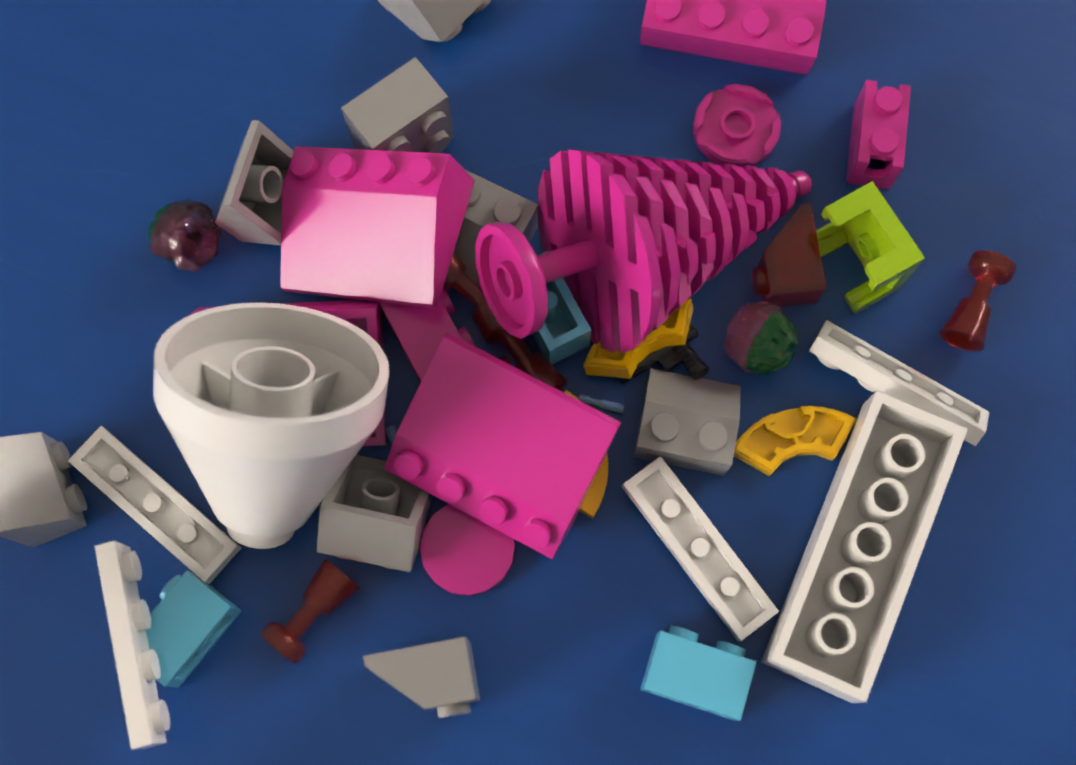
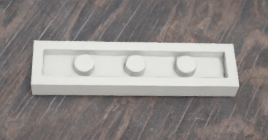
M825 321L809 349V352L815 354L822 364L831 369L843 370L857 378L860 385L871 392L879 391L967 428L964 440L974 446L978 444L986 433L989 411L830 321Z
M100 426L68 460L69 463L205 583L210 584L242 548L103 426Z
M661 456L622 484L623 490L737 641L744 640L779 612Z
M115 540L95 545L131 749H144L167 743L165 731L170 728V716L165 701L163 699L159 700L155 680L160 678L161 670L155 650H149L146 630L151 628V616L147 603L143 599L140 600L137 581L142 579L139 557L135 551H131L129 546Z

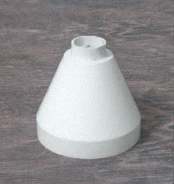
M239 303L218 306L194 313L172 325L160 337L154 351L153 396L155 405L215 516L227 527L230 537L246 547L268 549L278 547L289 541L294 531L303 526L383 417L389 380V364L384 351L371 336L360 328L341 318L318 310L279 303Z

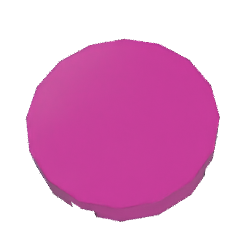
M731 84L724 86V89L717 90L716 92L713 90L703 98L696 109L692 131L698 149L706 159L716 165L725 163L736 164L739 167L746 165L756 166L767 159L775 148L780 135L781 120L779 113L777 115L776 110L773 108V102L765 93L752 86Z
M447 504L432 515L422 532L420 544L423 567L434 583L451 594L462 596L487 593L500 584L512 567L515 550L513 538L450 504Z

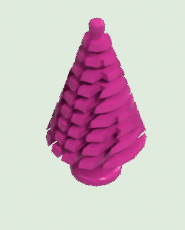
M568 149V152L560 151L549 159L550 171L543 169L538 186L537 224L544 254L537 256L526 237L513 225L503 222L488 224L479 231L475 244L476 267L480 285L487 304L498 323L510 335L522 339L539 331L544 324L548 306L546 283L563 278L591 328L590 340L595 344L600 342L601 348L614 353L621 348V353L637 347L650 332L663 324L670 314L681 307L688 298L690 299L696 294L710 278L712 280L727 264L734 260L744 249L757 240V233L767 231L778 218L787 214L794 206L795 199L808 195L812 188V182L809 175L801 170L787 174L784 170L771 167L762 169L757 168V166L746 165L739 167L736 164L725 163L715 165L713 162L667 160L666 158Z

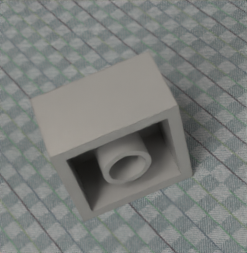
M416 57L341 107L354 149L440 153L449 145L451 139L454 138L448 96Z

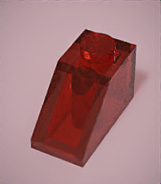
M811 203L802 204L764 251L757 268L752 270L755 295H762L764 309L818 303L827 289Z

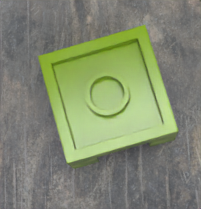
M873 181L826 206L821 216L825 221L829 219L831 222L812 232L806 241L818 258L848 243L864 266L865 273L870 280L847 292L844 296L845 301L854 314L899 290L925 259Z

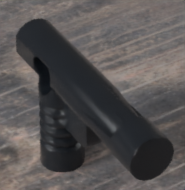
M690 322L685 345L667 346L650 353L637 365L631 379H617L624 385L656 363H659L666 372L682 363L695 380L702 378L709 371V367L689 344L690 341L699 336L697 329Z

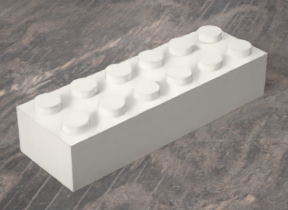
M876 391L862 405L761 663L850 703H866L967 433V428L879 391Z

